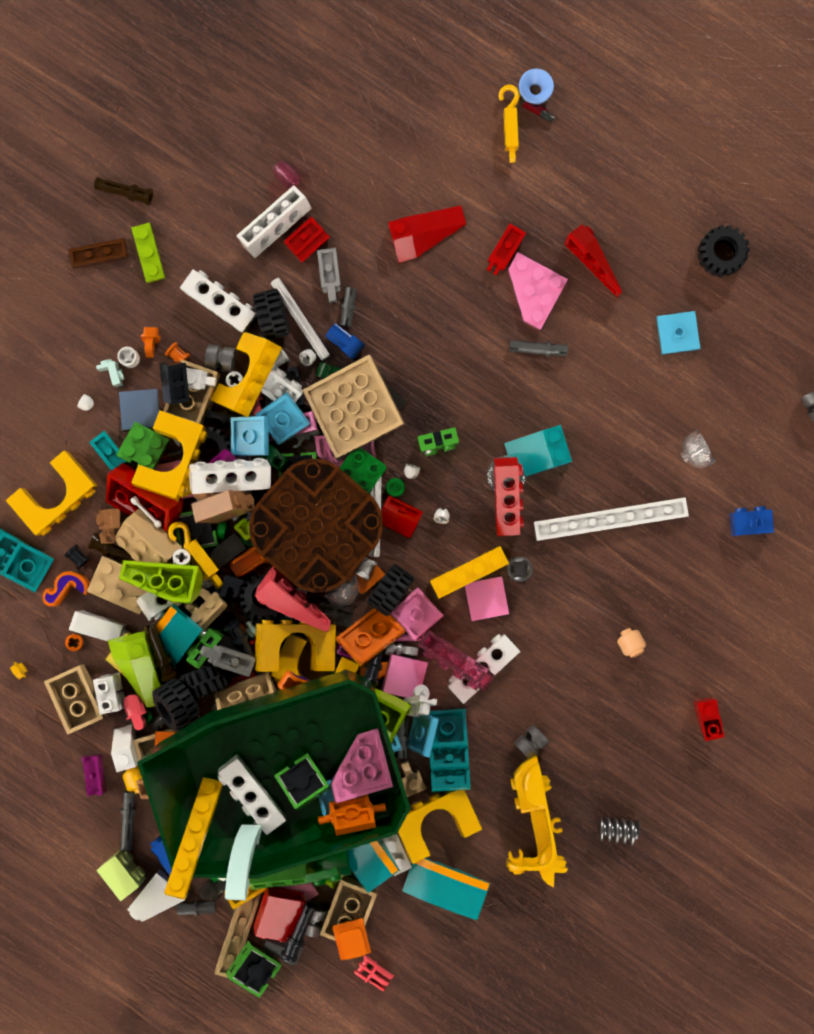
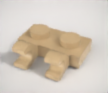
M202 586L199 595L205 602L200 607L197 603H185L184 607L192 614L190 618L204 631L226 609L227 604L219 596L220 594L217 592L212 593L209 589L206 590Z
M408 760L402 762L401 766L406 776L401 777L407 797L427 789L419 770L413 772Z

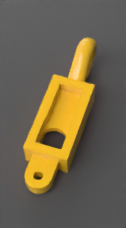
M508 84L501 88L498 96L499 100L503 101V94L506 91L514 93L512 102L507 108H504L503 120L505 151H509V163H515V151L518 150L519 146L517 108L515 107L519 101L520 92L517 87Z
M183 522L172 523L168 529L170 539L176 541L177 538L174 536L173 531L175 528H182L184 531L183 549L189 552L190 562L193 566L200 568L205 581L209 579L217 589L221 588L223 582L216 574L219 569L196 539L191 542L189 527Z

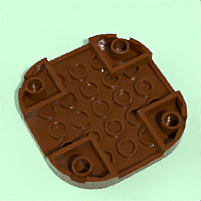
M306 459L289 467L256 504L249 521L250 538L257 552L294 585L309 592H327L342 585L366 556L377 546L383 531L382 513L376 500L337 465L323 459Z

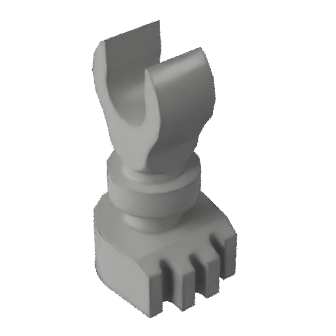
M317 426V431L290 437L288 441L294 438L298 440V443L292 448H299L305 439L309 440L311 438V435L314 438L320 435L319 427Z
M394 641L385 648L384 655L390 656L394 652L396 655L418 656L419 648L402 646V644L395 645Z

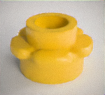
M14 662V665L10 667L13 674L18 680L23 677L26 678L27 668L22 662L19 664Z

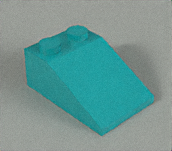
M561 425L504 443L508 458L517 457L518 464H522L523 475L519 476V479L572 462Z

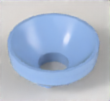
M542 69L528 70L519 81V92L522 98L530 104L544 103L553 92L554 84L552 77ZM538 85L541 92L534 95L530 92V87Z

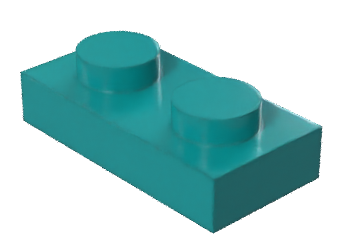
M103 431L89 442L111 471L120 464L127 463L117 457L116 454L119 451V447L106 431Z

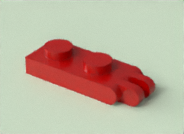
M511 223L508 225L487 260L490 263L487 268L489 272L493 266L497 267L493 273L494 275H497L500 269L502 271L505 270L525 237L526 232Z

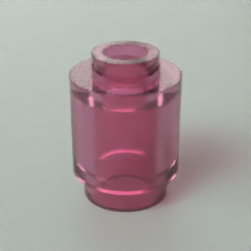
M280 161L273 168L275 177L287 189H290L293 185L297 187L300 184L301 175L288 162Z

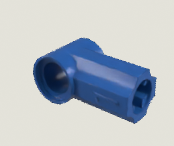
M336 323L325 335L328 340L337 345L352 360L365 347L362 341L354 335L348 334Z

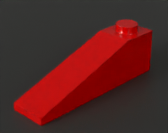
M461 205L407 216L388 222L398 263L418 258L428 249L434 247L444 238L466 225Z
M581 224L567 236L564 245L616 297H619L622 290L594 236L593 230Z

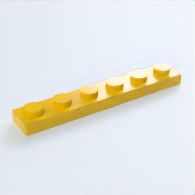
M205 777L202 779L164 891L165 895L186 899L223 784L218 780Z

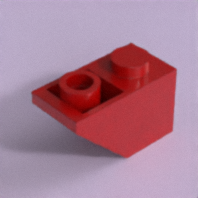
M710 697L693 701L697 721L704 740L710 741L725 738L717 699Z

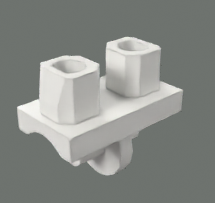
M416 686L413 690V696L404 698L403 701L412 705L407 715L413 717L427 716L430 712V706L437 704V699L428 700L430 692L427 686Z

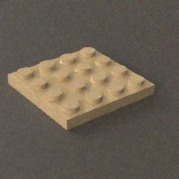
M370 354L303 389V393L336 459L405 424Z

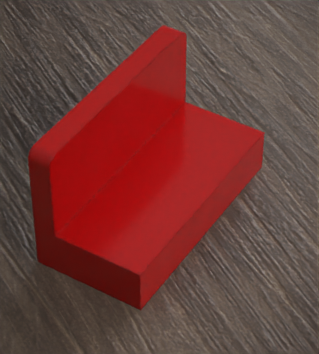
M390 495L381 509L383 526L408 538H411L423 514L422 511Z

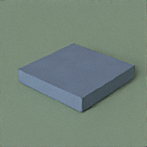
M158 389L119 392L122 430H130L134 422L147 428H153L160 410Z

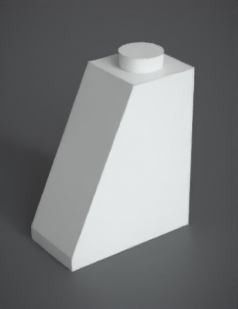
M85 610L75 611L69 627L70 631L105 641L122 637L128 632L126 624Z
M133 724L114 729L111 755L116 772L138 765V757L133 740L137 738V734Z
M158 870L127 909L135 920L143 922L184 901V899L165 895L164 891L169 877L162 870Z

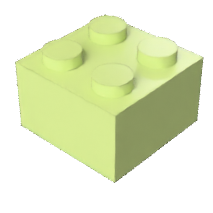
M119 850L96 870L120 901L136 890L146 879L144 870L140 866H136L132 861L133 856L131 853Z

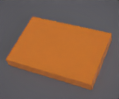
M373 608L337 636L336 641L360 667H363L405 633V629L391 614L386 617Z

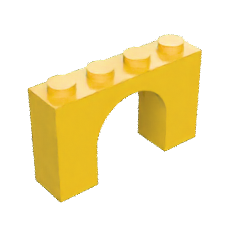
M244 332L236 349L249 356L248 371L243 380L234 387H227L219 383L211 401L248 417L282 347L265 338Z
M159 410L153 429L156 433L176 439L182 444L184 451L182 461L175 469L168 472H159L138 465L132 484L135 487L179 502L180 497L183 498L186 493L187 487L185 484L187 479H189V465L198 460L200 456L199 447L201 443L205 442L207 432H205L204 425Z
M64 450L50 462L66 484V496L60 505L52 509H45L24 488H19L6 499V502L36 536L48 534L52 530L51 526L54 523L63 521L67 517L65 515L67 512L77 509L81 505L80 501L85 497H91L96 492L94 489L98 487L68 451Z
M498 546L429 581L437 597L441 598L508 565L509 562L501 546Z
M262 620V623H256V671L279 672L280 646L288 635L296 632L303 634L310 643V670L335 671V624H330L329 631L325 632L299 621V624H292L293 620H281V624H274V620Z
M295 633L287 636L279 655V672H272L270 675L274 677L273 680L278 683L286 671L302 675L299 669V660L308 639ZM342 656L335 673L345 669L356 673L359 664L349 657Z
M465 790L447 791L441 795L436 793L429 797V801L424 803L420 801L413 804L397 835L409 861L415 864L430 856L421 835L422 821L429 812L436 809L448 811L453 817L460 835L464 838L482 830V827Z

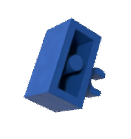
M766 506L754 507V511H747V508L735 509V513H729L731 536L774 533L772 509L766 510Z

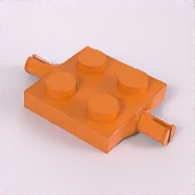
M368 794L339 803L332 801L329 802V815L318 816L319 825L331 823L335 829L336 836L376 828L375 813L386 812L385 803L373 805L369 801Z

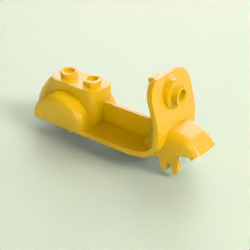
M534 756L522 762L515 770L514 778L510 780L512 790L517 792V798H514L516 810L520 809L521 814L530 812L538 855L534 858L523 857L522 850L518 849L519 856L514 858L511 851H509V858H506V866L515 875L522 874L525 871H539L542 879L548 885L554 887L555 873H565L568 870L565 867L566 861L564 857L557 855L553 832L561 833L562 828H554V824L560 822V818L556 817L550 820L545 793L552 787L549 786L550 783L548 782H550L548 776L541 775L538 758Z

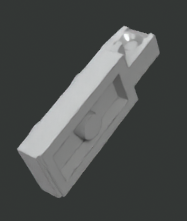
M336 248L317 250L321 288L323 293H328L329 303L337 302L336 292L340 291L341 284Z
M203 645L200 651L202 656L209 658L208 662L212 663L213 666L248 677L256 661L254 656L220 645H214L213 648Z

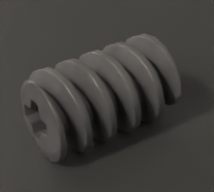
M599 817L598 835L600 841H603L604 837L607 836L608 842H611L612 837H615L616 843L622 838L623 844H626L627 840L630 839L631 845H633L635 840L639 838L640 823L638 820L635 824L632 820H628L626 824L625 819H621L618 823L617 818H613L610 821V818L606 817L603 821L602 817Z

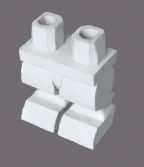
M119 672L102 675L93 680L100 715L125 709L123 705V700L125 699L124 691L116 692L123 689Z

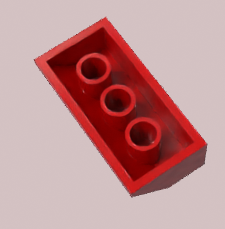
M124 463L109 472L105 502L130 516L139 509L137 505L131 503V498L136 496L139 499V503L156 520L162 522L161 528L168 533L169 526L177 522L182 514L184 499L180 498L178 502L135 487L132 484V480L136 470Z

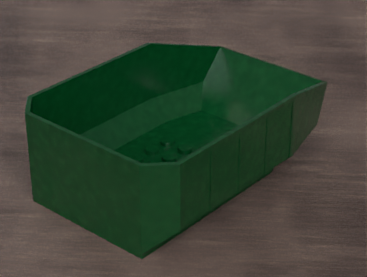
M347 669L226 708L211 711L158 743L137 762L171 870L203 777L220 781L217 777L219 775L218 768L236 754L240 756L286 816V821L268 835L261 831L259 844L255 845L248 876L249 879L263 878L396 835L411 809L372 683L369 678ZM378 729L393 787L368 794L369 801L373 805L385 803L386 812L375 813L376 828L336 836L335 829L331 823L319 825L318 816H323L318 798L299 811L293 807L274 775L286 767H293L296 765L294 763L296 760L308 753L326 781L331 780L335 776L357 734ZM240 776L233 779V782L236 784L244 781ZM227 784L222 787L192 878H227L232 847L241 825H255L254 818L251 815L248 817L243 811V804L239 800L235 801L231 796V789ZM248 792L245 795L247 799H253L256 796L254 792ZM261 807L257 812L263 815L268 812V809Z

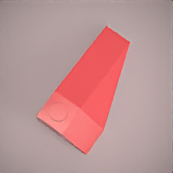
M272 566L257 587L255 593L257 600L270 609L328 632L331 623L330 619L316 604L308 602L305 596L306 593L303 590L298 591L289 579Z

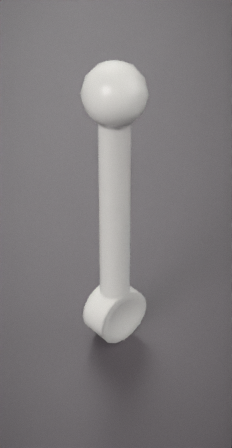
M136 496L131 498V503L137 505L154 522L155 527H161L162 522L156 520L139 503V499Z

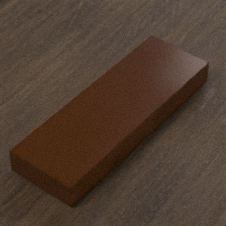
M125 238L68 249L73 269L129 258Z

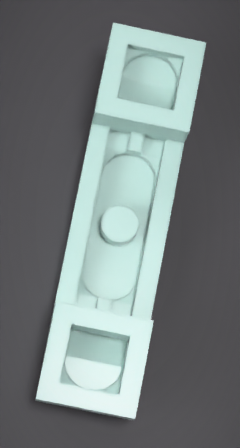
M242 824L236 835L227 871L226 900L246 901L250 884L248 876L255 845L259 844L262 830L261 825Z

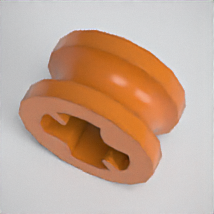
M71 634L65 640L66 648L70 651H78L84 644L83 638L78 634ZM71 638L79 639L78 647L70 646Z

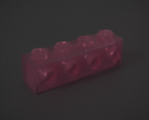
M428 630L418 644L424 651L423 656L431 661L433 658L437 660V665L445 671L448 668L452 670V675L460 681L463 678L467 680V685L475 691L479 688L485 692L495 677L489 669L430 630Z

